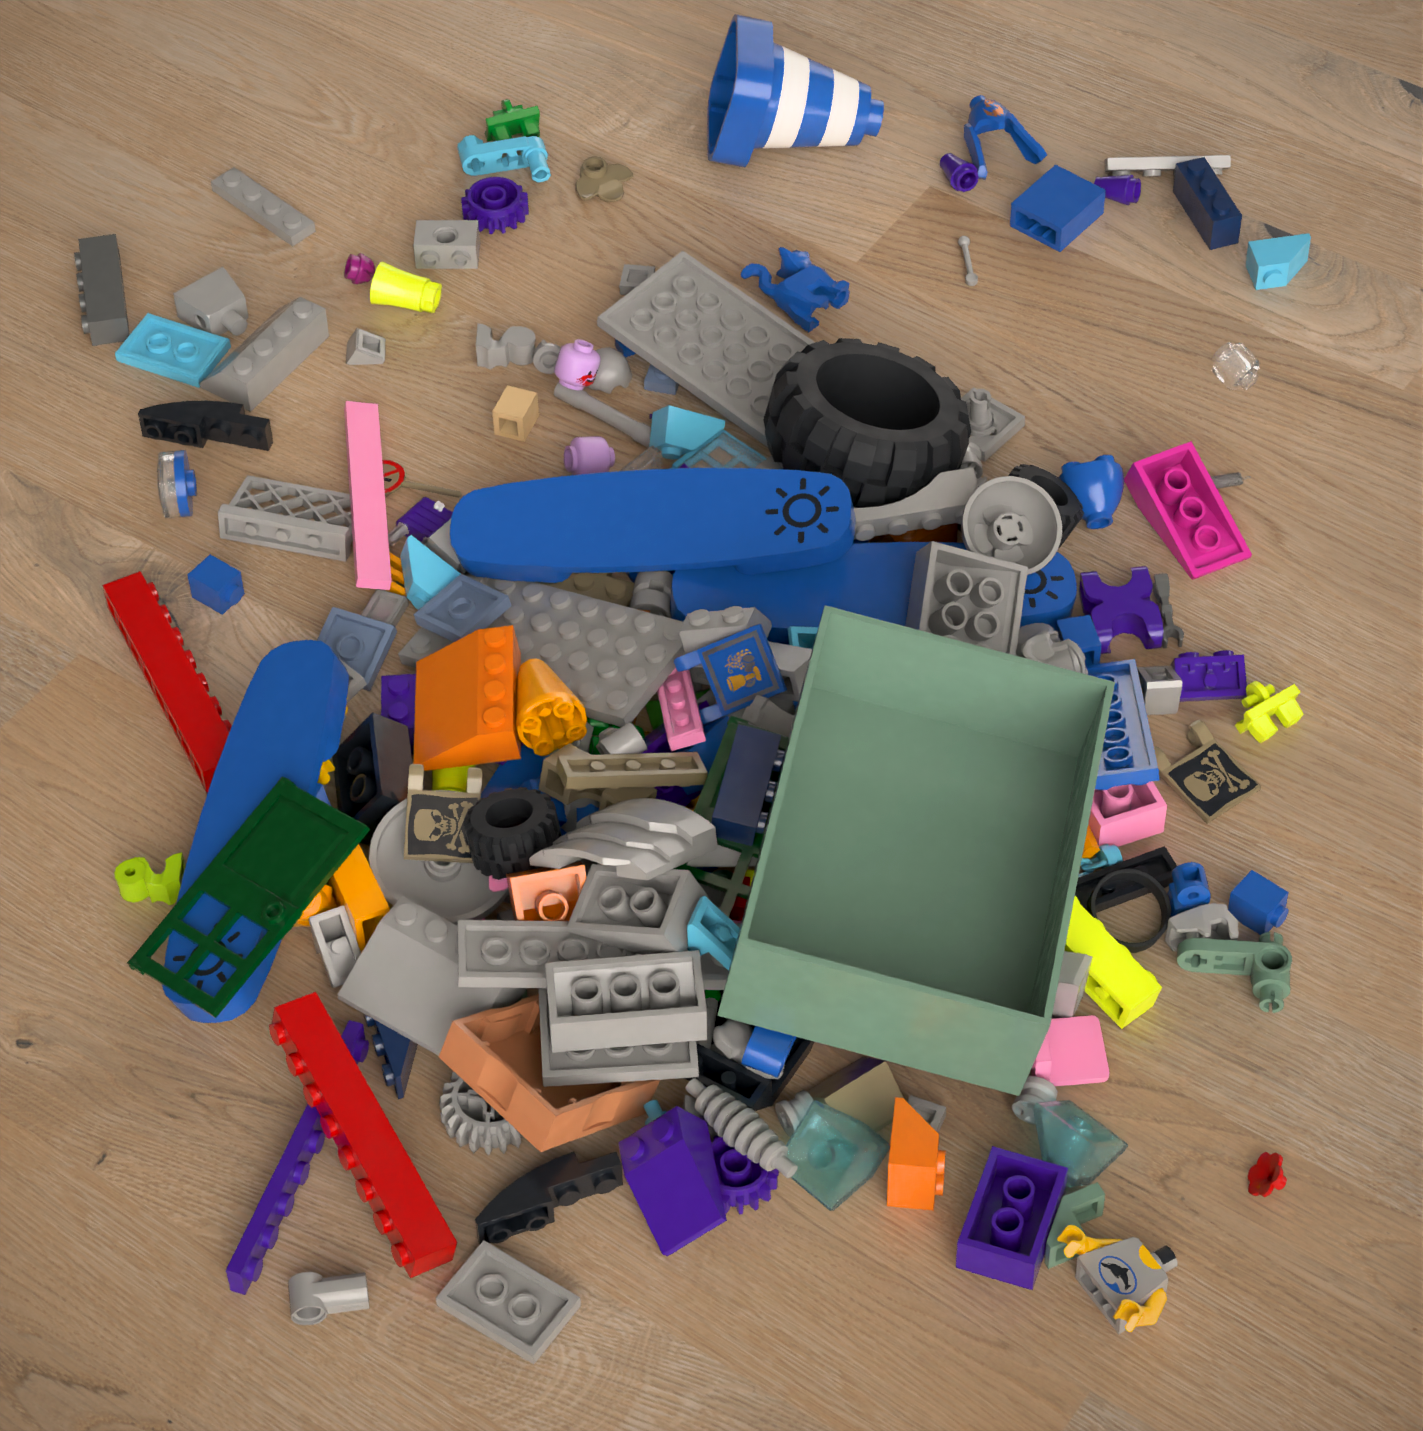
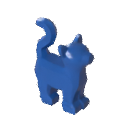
M784 247L779 248L782 260L781 269L777 271L776 275L784 278L779 284H771L772 276L763 265L749 264L741 271L740 275L743 279L752 276L759 277V288L761 291L772 298L779 308L785 311L796 324L807 332L812 331L819 325V321L815 317H811L816 308L822 307L826 310L830 303L834 308L840 309L849 300V282L845 280L834 281L825 269L811 263L810 255L807 251L795 250L790 252Z

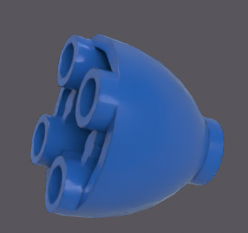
M1102 455L1094 461L1082 464L1080 462L1064 464L1061 467L1062 474L1058 478L1070 487L1083 506L1082 511L1084 512L1081 519L1086 521L1087 528L1102 529L1110 526L1113 523L1112 515L1120 503L1124 489V474L1121 465L1115 462L1112 455Z

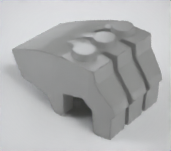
M1211 903L1201 905L1169 918L1165 942L1172 951L1177 952L1179 943L1189 938L1237 940L1239 922L1228 911L1226 904Z

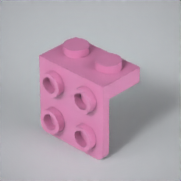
M1093 1015L1051 1019L1049 1030L1031 1068L1032 1076L1044 1078L1054 1086L1107 1081L1109 1078V1067L1099 1019Z

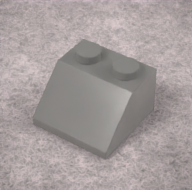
M732 606L720 611L699 609L687 614L679 634L684 652L687 654L760 623L767 638L772 624L755 607L742 608L740 606Z

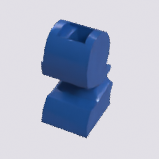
M1188 862L1174 868L1172 871L1173 883L1169 884V891L1167 893L1171 905V917L1195 907L1209 904L1211 894L1204 867L1196 862Z

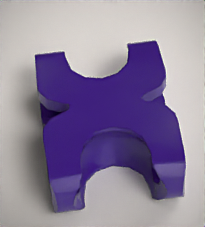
M1146 566L1131 567V580L1126 585L1119 587L1103 583L1097 571L1080 573L1079 594L1084 615L1091 616L1102 645L1101 654L1111 653V640L1116 635L1122 633L1133 634L1140 638L1145 649L1162 648L1163 622L1158 605L1150 599L1153 584Z

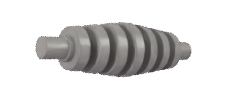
M696 1078L689 1081L686 1091L696 1098L695 1109L701 1115H704L707 1123L713 1126L714 1131L720 1137H723V1141L727 1145L735 1147L737 1152L747 1155L749 1160L759 1163L760 1167L766 1171L777 1169L786 1178H790L795 1174L798 1166L786 1157L788 1147L783 1141H778L776 1133L769 1129L768 1124L762 1118H759L757 1112L752 1108H748L740 1100H735V1097L729 1093H723V1090L716 1085L706 1087Z

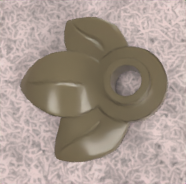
M589 157L584 160L580 168V178L576 182V191L583 200H589L598 195L601 200L607 202L619 201L624 195L621 182L630 180L633 177V173L624 165H608L601 157Z

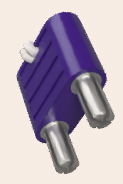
M423 497L396 521L397 527L388 534L389 545L393 546L404 535L407 537L412 535L426 546L429 537L451 519L453 512L445 508V505L440 501L435 502L427 497Z

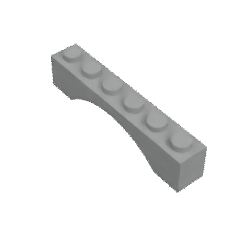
M974 467L940 472L930 484L914 495L898 502L879 507H854L856 517L854 540L865 541L874 536L886 534L901 535L910 530L922 528L933 530L941 525L961 524L965 505L979 487Z

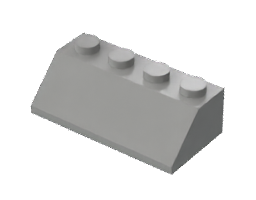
M302 297L280 307L200 382V388L231 403L243 404L244 409L251 412L329 337L325 308Z
M699 950L545 963L552 1053L707 1040V1010Z

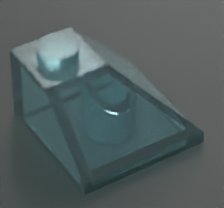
M816 1100L811 1103L786 1144L788 1147L786 1157L798 1166L797 1171L790 1178L828 1210L834 1211L873 1177L888 1153L890 1143L864 1122Z
M1070 1100L1037 1102L1033 1108L1042 1160L1068 1168L1066 1187L1071 1188L1091 1184L1129 1145Z

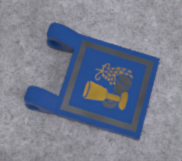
M761 623L674 659L678 672L692 669L700 664L703 666L717 704L699 710L702 725L750 706L756 695L770 698L787 691Z

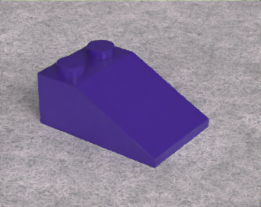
M676 1106L618 1142L624 1176L663 1255L668 1257L727 1221L707 1121Z

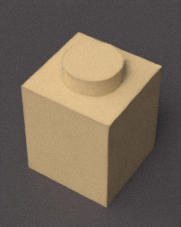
M507 385L492 411L494 434L525 442L539 417L537 392Z

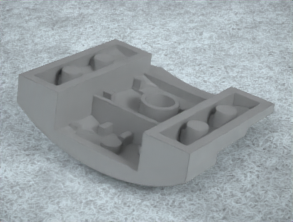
M653 798L630 799L618 802L582 818L576 823V830L559 837L553 842L552 846L535 853L529 858L532 866L560 869L585 858L602 865L616 866L617 877L647 881L718 849L716 828L696 812L679 804Z

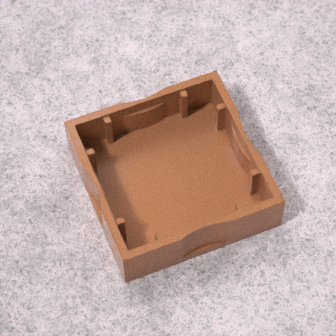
M539 994L523 998L511 1006L485 1010L452 1021L439 1054V1058L540 1152L646 1114L644 1105L652 1100L660 1080L543 1087Z

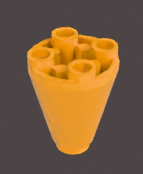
M529 659L522 663L517 676L515 725L519 739L527 747L533 749L535 754L546 756L554 750L561 749L569 743L571 744L584 738L587 733V716L582 702L544 661Z

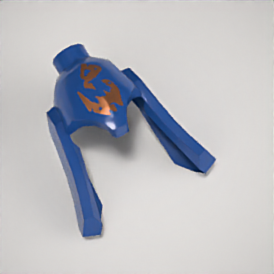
M983 95L976 96L971 100L969 104L971 112L968 123L964 125V139L972 164L977 168L979 179L986 180L988 173L981 142L977 136L981 133L1004 129L1005 132L1011 135L1025 159L1033 164L1041 162L1047 156L1044 148L1001 103L995 100H987Z

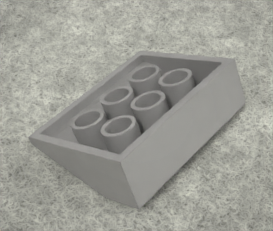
M931 541L916 552L905 627L1016 656L1028 567Z
M402 896L377 925L340 989L338 999L439 1056L452 1021L485 1010L511 1006L515 1004L527 988L458 987L457 925Z

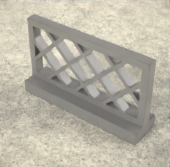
M247 475L229 505L222 504L218 510L220 538L346 562L351 554L350 544L353 541L351 512L346 513L343 509L350 507V494ZM252 488L265 491L255 495L250 494ZM286 495L296 496V498L283 501L280 497ZM270 500H273L275 503L273 505L266 506L263 508H261V506L259 505L260 503L267 502ZM317 501L327 502L317 507L312 505L313 502ZM300 506L306 508V510L294 514L290 511ZM334 511L338 515L325 520L321 516Z

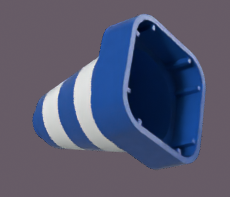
M735 14L730 22L709 92L707 106L708 160L745 168L749 163L753 149L858 146L864 135L874 137L878 135L883 119L884 102L871 98V87L774 43L773 23L771 21Z

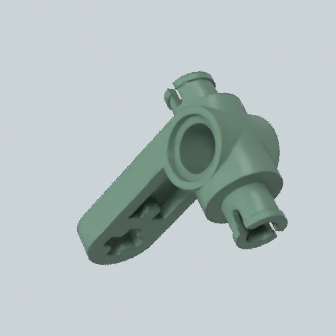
M1270 932L1263 933L1259 937V942L1189 938L1180 942L1177 947V963L1182 969L1190 972L1251 976L1252 991L1260 999L1259 1007L1262 1011L1269 1012V1003H1272V1013L1279 1012L1284 1008L1283 999L1291 991L1290 970L1292 955L1288 948L1283 946V936L1274 932V941H1271Z

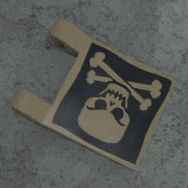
M1196 720L1189 725L1191 731L1187 734V740L1192 745L1198 747V749L1173 765L1170 764L1161 748L1154 747L1159 776L1208 824L1261 790V785L1213 738L1206 724L1201 720Z
M410 764L404 859L473 863L464 828V818L468 815L467 811L470 807L477 805L476 802L481 799L483 771L481 768L471 767L468 769L467 791L465 793L423 790L424 766L421 764Z

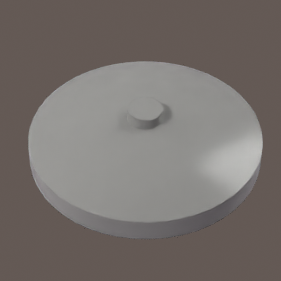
M436 790V791L458 792V791H451V790ZM407 799L394 806L382 818L371 840L369 866L390 909L404 896L457 925L458 920H482L498 908L508 895V888L504 891L492 892L489 889V876L481 874V870H477L474 863L404 859Z

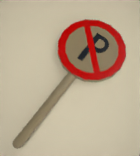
M382 460L385 495L394 493L402 486L447 496L461 497V492L457 490L405 481L406 476L402 466L391 460Z

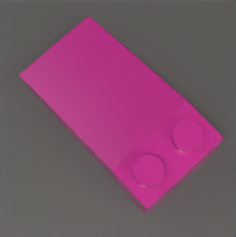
M1192 441L1133 462L1124 478V482L1142 514L1192 580L1251 558L1252 553Z

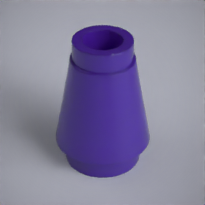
M947 153L941 158L940 167L955 190L966 192L976 186L979 176L977 168L973 164L952 153Z
M1133 175L1096 177L1094 181L1095 185L1106 190L1105 198L1125 205L1137 203L1139 200L1141 180L1134 178Z

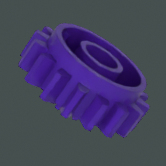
M488 177L474 183L470 189H466L465 197L461 198L463 220H478L479 232L488 229L489 234H493L495 229H499L502 233H506V227L517 229V222L524 223L525 215H529L527 192H523L521 185H517L507 178Z
M714 1136V1141L711 1145L725 1213L727 1214L730 1207H736L739 1215L743 1214L744 1206L750 1205L755 1211L758 1210L759 1199L769 1202L771 1200V1190L777 1189L779 1171L777 1169L766 1171L760 1167L759 1163H754L747 1158V1155H742L735 1150V1147L727 1145L723 1141V1137Z

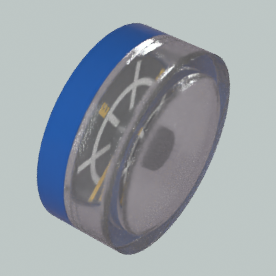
M186 450L159 452L157 485L164 517L192 516L193 496H197L195 471L194 469L190 470Z

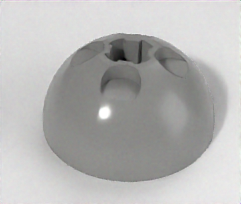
M1003 476L982 484L968 499L961 519V533L964 545L968 551L1027 566V575H1030L1046 566L1056 554L1062 538V521L1055 502L1042 487L1025 478Z

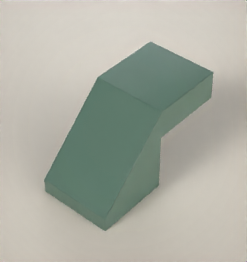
M1098 1182L1062 1197L1046 1242L1044 1263L1048 1269L1080 1256L1075 1254L1073 1257H1066L1063 1250L1067 1244L1059 1242L1057 1237L1068 1225H1075L1084 1232L1081 1224L1103 1215L1105 1193Z

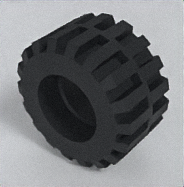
M1020 464V466L1014 467L1008 476L1021 477L1036 483L1055 502L1062 521L1060 548L1083 517L1084 512L1082 511L1083 506L1070 487L1054 474L1034 465Z
M519 787L518 789L507 788L504 791L493 792L486 798H481L476 802L477 805L470 807L467 811L468 815L464 818V828L475 868L481 870V874L485 876L492 875L493 879L501 880L507 878L506 874L544 868L530 865L529 858L542 849L552 846L553 842L562 836L554 801H551L550 796L541 794V791L537 789L528 790L527 787Z

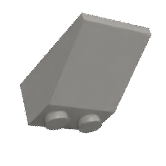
M592 864L567 929L571 933L641 955L687 951L688 922L699 898L707 897L708 895L689 870L672 869L646 881L617 877L616 866Z

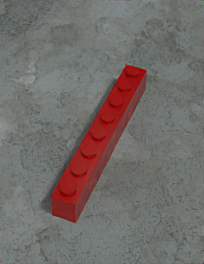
M139 571L102 585L107 608L203 788L208 794L214 772L232 727L228 719L223 721L220 717L222 715L220 704L216 696L209 697L207 693L209 692L207 680L202 672L196 673L195 669H197L193 654L190 649L184 651L182 635L177 626L171 627L170 623H172L166 605L158 604L159 595L154 583H147L143 574Z
M316 991L274 1007L272 1024L269 1025L271 1038L277 1046L281 1045L285 1051L287 1066L294 1077L298 1076L300 1078L308 1105L311 1108L316 1107L321 1116L320 1123L324 1134L328 1139L333 1138L336 1143L341 1165L346 1171L351 1170L356 1180L355 1186L360 1199L364 1203L368 1201L372 1208L377 1230L381 1235L386 1234L392 1244L391 1252L396 1264L399 1267L404 1266L411 1279L452 1261L457 1246L454 1235Z

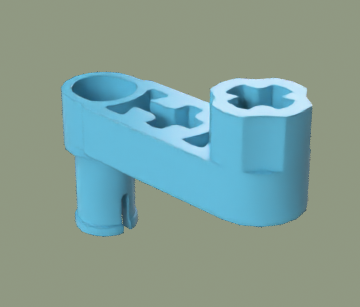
M469 135L457 144L462 168L468 175L478 176L530 167L532 179L536 182H544L551 176L546 161L548 154L544 141L540 137L523 136L483 143V140L478 139L475 135ZM507 153L506 157L502 158V154Z

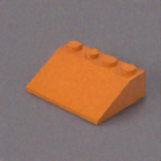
M513 625L478 629L416 662L413 764H421L424 766V771L521 759V740L515 725L517 676L521 666V652Z

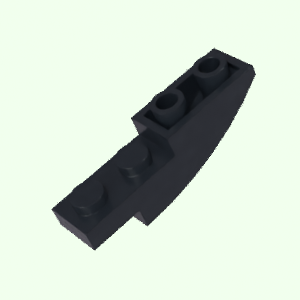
M181 401L140 409L138 412L142 436L155 440L204 448L207 440H213L269 451L273 444L270 420L245 415L243 404L222 401Z
M573 1151L540 1165L515 1180L489 1202L475 1219L479 1245L483 1240L488 1243L497 1244L506 1241L511 1236L526 1231L540 1230L547 1224L555 1222L553 1208L570 1206L580 1199L595 1194H606L616 1187L622 1186V1163L617 1152L579 1163Z

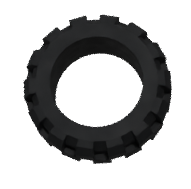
M839 338L833 344H829L825 340L809 344L801 352L797 351L776 374L763 422L768 449L774 462L782 463L783 470L832 474L840 478L848 487L855 508L879 507L914 495L930 484L940 472L959 470L961 468L971 434L966 401L961 400L960 390L950 378L938 375L935 372V366L918 356L912 358L899 352L900 348L880 342L877 345L862 343L861 339Z

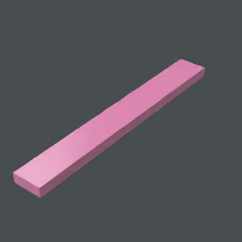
M346 401L344 416L356 587L390 590L392 581L378 404Z

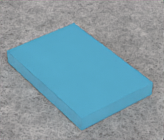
M147 313L115 352V356L118 362L199 388L200 382L214 370L231 348V344L228 338Z

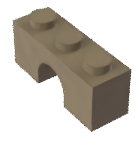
M570 743L543 760L538 790L566 805L577 799L588 798L600 802L599 810L625 800L636 798L656 799L657 789L653 787L591 788L580 791L565 789L556 770L558 756L591 755Z

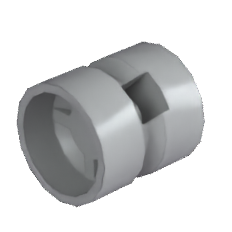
M668 571L639 572L635 578L633 596L629 607L650 610L652 614L671 618L670 598L673 575Z

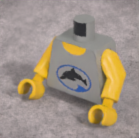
M1068 1225L1057 1237V1240L1067 1244L1063 1250L1066 1257L1070 1258L1075 1254L1080 1255L1077 1257L1075 1278L1118 1335L1125 1330L1132 1332L1138 1326L1155 1324L1167 1301L1168 1277L1166 1272L1178 1265L1176 1256L1171 1248L1164 1245L1150 1253L1139 1238L1130 1237L1125 1240L1092 1238L1085 1236L1084 1232L1077 1226Z

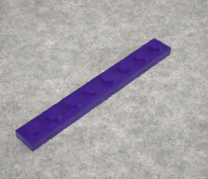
M349 1020L341 1037L358 1065V1062H364L366 1059L369 1041L365 1038L363 1024ZM307 1104L226 1268L230 1290L246 1295L251 1282H256L259 1279L266 1251L275 1246L279 1234V1225L283 1217H288L292 1211L294 1194L298 1186L304 1185L308 1178L309 1163L314 1153L319 1154L323 1147L325 1134L320 1123L321 1116L316 1107L311 1108Z

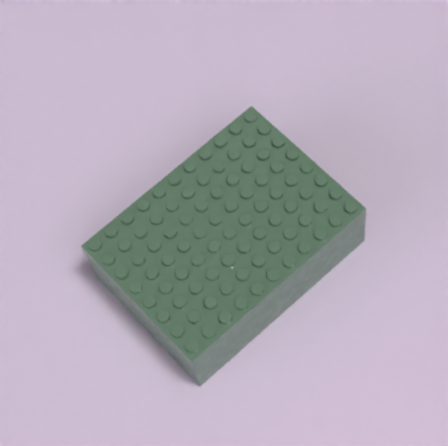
M825 605L802 684L717 1016L1019 1096L1051 1024L1115 682Z

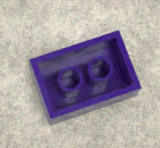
M992 1146L957 1242L956 1268L1033 1290L1045 1255L1049 1233L1062 1197L1066 1194L1068 1168Z

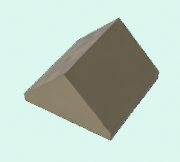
M861 1057L807 1090L818 1108L821 1122L847 1151L893 1122L895 1097L903 1098L887 1062Z

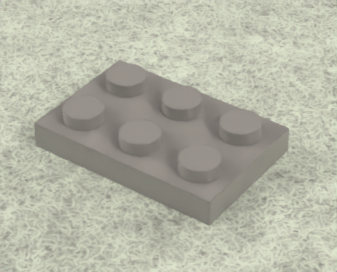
M484 1240L436 1297L438 1307L533 1365L581 1307L579 1296Z

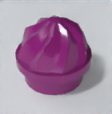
M362 253L358 255L350 254L346 261L344 278L351 280L353 284L369 282L375 273L373 261Z

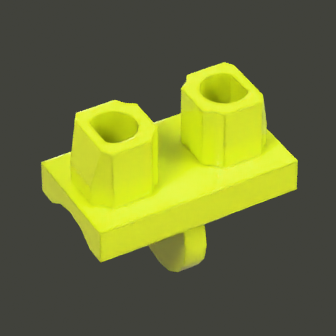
M1258 681L1248 684L1246 686L1247 697L1242 699V704L1245 708L1251 706L1253 708L1246 711L1244 719L1235 724L1239 733L1242 734L1249 730L1253 737L1259 743H1262L1278 731V728L1270 719L1271 716L1276 714L1285 728L1297 723L1304 715L1295 700L1301 693L1297 686L1293 684L1270 698V695L1275 693V688L1272 684H1268L1265 687Z

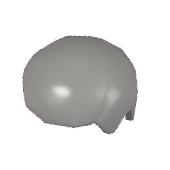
M611 347L595 350L600 356V365L594 383L587 387L591 390H601L608 394L619 385L627 388L632 379V373L626 357Z

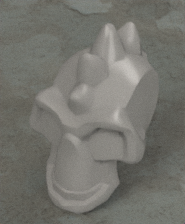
M1034 623L1022 626L1019 629L1016 656L1088 675L1085 665L1086 658L1080 647L1070 639L1060 642L1058 632L1054 631L1050 625Z

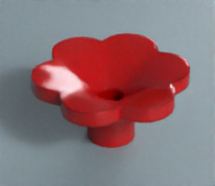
M1264 1152L1259 1156L1257 1164L1250 1168L1247 1176L1250 1181L1248 1192L1251 1195L1267 1197L1274 1188L1281 1190L1285 1187L1287 1178L1283 1175L1284 1172L1281 1167L1283 1162L1282 1155L1276 1152L1272 1154Z

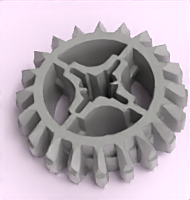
M452 1072L451 1082L444 1083L443 1095L440 1096L441 1099L439 1100L440 1110L442 1111L440 1112L441 1122L446 1126V1132L449 1137H456L459 1147L469 1144L473 1154L480 1147L485 1149L488 1156L492 1152V1148H499L503 1154H505L509 1144L519 1148L521 1138L525 1137L455 1072Z

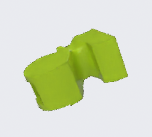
M176 853L165 860V870L161 874H155L151 870L145 857H134L120 863L116 867L114 875L121 897L128 902L134 903L140 902L147 897H150L152 903L156 901H163L168 905L176 903L186 867L183 853Z

